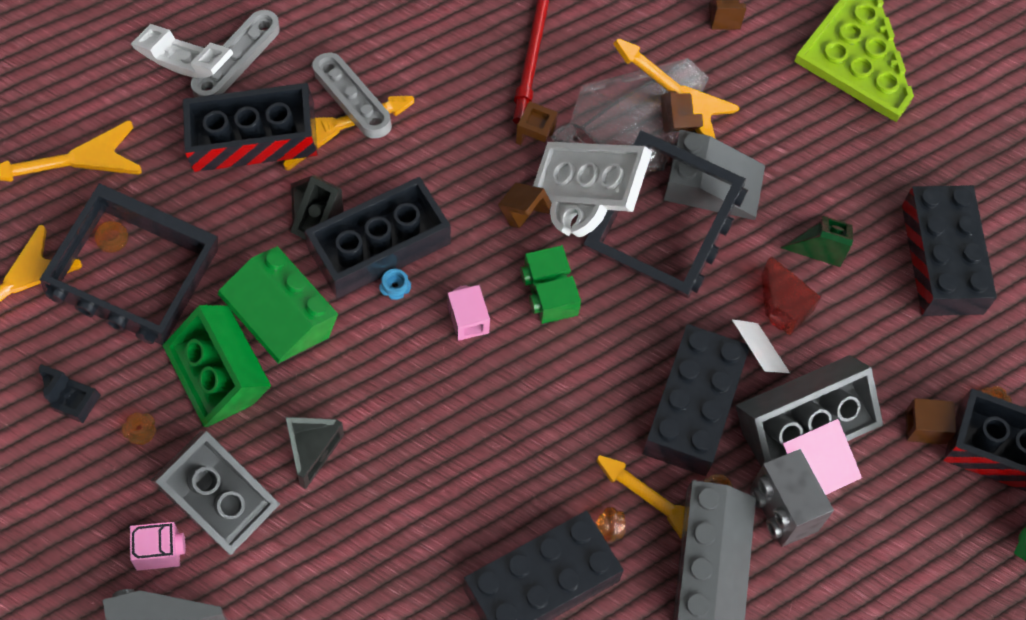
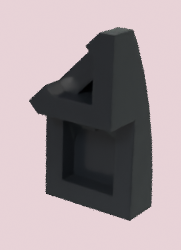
M41 364L38 369L44 382L45 389H43V394L50 402L51 408L64 416L84 423L101 394L95 388L69 379L64 372Z

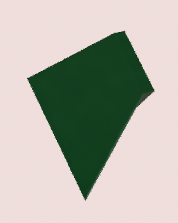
M822 216L819 223L780 248L841 267L853 243V225Z

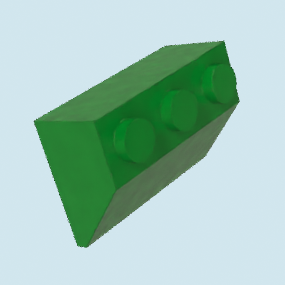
M278 246L252 257L218 291L220 298L278 364L328 339L338 316L334 308Z
M199 305L162 345L204 427H209L253 406L271 387L267 376L228 306Z

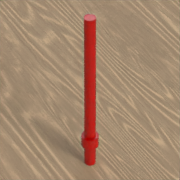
M537 0L520 86L516 88L514 96L516 106L513 122L516 124L519 123L529 101L532 102L534 91L531 88L549 0Z

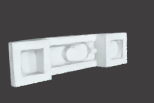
M150 24L131 43L135 50L155 63L176 73L194 78H207L214 75L233 54L230 48L209 43L203 48L175 39L169 29Z

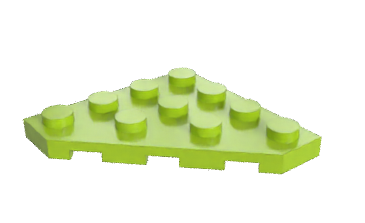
M839 0L798 52L794 62L894 122H897L911 103L914 94L911 86H908L904 75L906 69L900 51L896 50L893 41L895 35L889 17L885 16L882 7L884 2L883 0Z

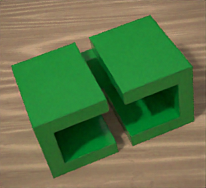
M563 245L526 253L524 266L520 267L521 278L524 286L529 285L531 293H533L529 295L531 310L533 314L538 313L541 324L578 316L581 299L573 276L567 277L566 275L571 273V269Z

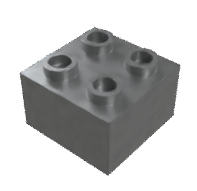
M801 448L764 463L750 486L751 496L756 497V507L762 508L767 518L766 525L769 533L774 539H778L782 547L818 532L834 511Z

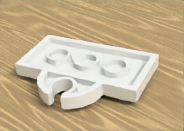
M547 142L533 186L544 188L552 203L550 215L554 226L567 236L572 233L577 237H582L592 232L602 222L607 210L633 212L652 151L645 146ZM578 214V218L571 228V221Z

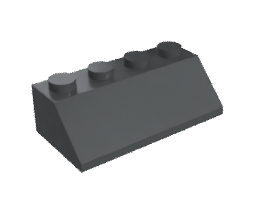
M851 355L735 405L742 434L761 467L764 463L787 454L783 443L836 419L839 420L847 441L883 425L872 368Z
M692 480L686 492L673 620H745L756 497L728 485Z

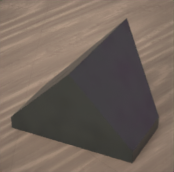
M316 175L291 183L293 218L291 233L306 240L305 230L344 212L341 188Z
M285 417L299 483L304 489H307L344 436L343 424L337 419Z

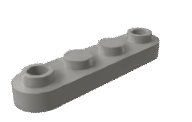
M259 10L254 12L223 45V47L232 50L233 54L214 75L207 78H192L191 88L194 97L223 94L279 34V20L275 13L269 10Z
M323 53L317 56L312 65L316 79L360 131L369 138H381L387 135L392 128L389 112L345 61L335 53Z

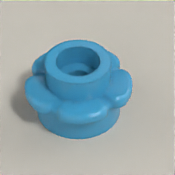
M390 269L381 277L380 292L384 296L388 295L392 300L403 298L404 294H408L411 290V282L408 280V275L400 269ZM397 283L398 286L393 287L392 284Z

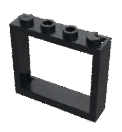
M640 130L633 146H645L649 150L652 148L731 185L724 202L684 282L603 243L619 211L607 210L602 222L588 234L584 246L586 249L689 298L692 291L698 293L706 276L701 273L706 263L712 265L719 252L720 247L715 244L720 234L726 236L732 226L734 218L730 217L734 206L741 207L748 192L744 188L746 178Z
M99 183L42 274L40 281L45 295L52 301L57 303L65 301L74 305L75 309L85 316L93 317V315L105 319V322L114 329L123 331L125 328L136 333V337L145 343L153 344L156 342L163 345L169 338L217 253L218 236ZM104 212L199 254L160 325L62 282Z

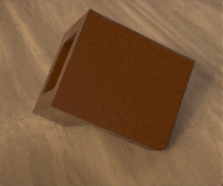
M710 0L711 29H741L746 12V4L740 3L739 0Z
M669 91L660 96L664 133L679 132L680 130L692 131L703 126L702 114H693L692 95L690 93L676 94V91Z
M529 101L517 125L516 144L522 146L526 136L546 142L548 136H553L555 132L558 112Z
M515 182L498 206L509 225L520 228L533 210L550 214L552 203L544 188Z
M914 398L905 410L906 439L909 442L947 444L956 434L955 404L952 401Z

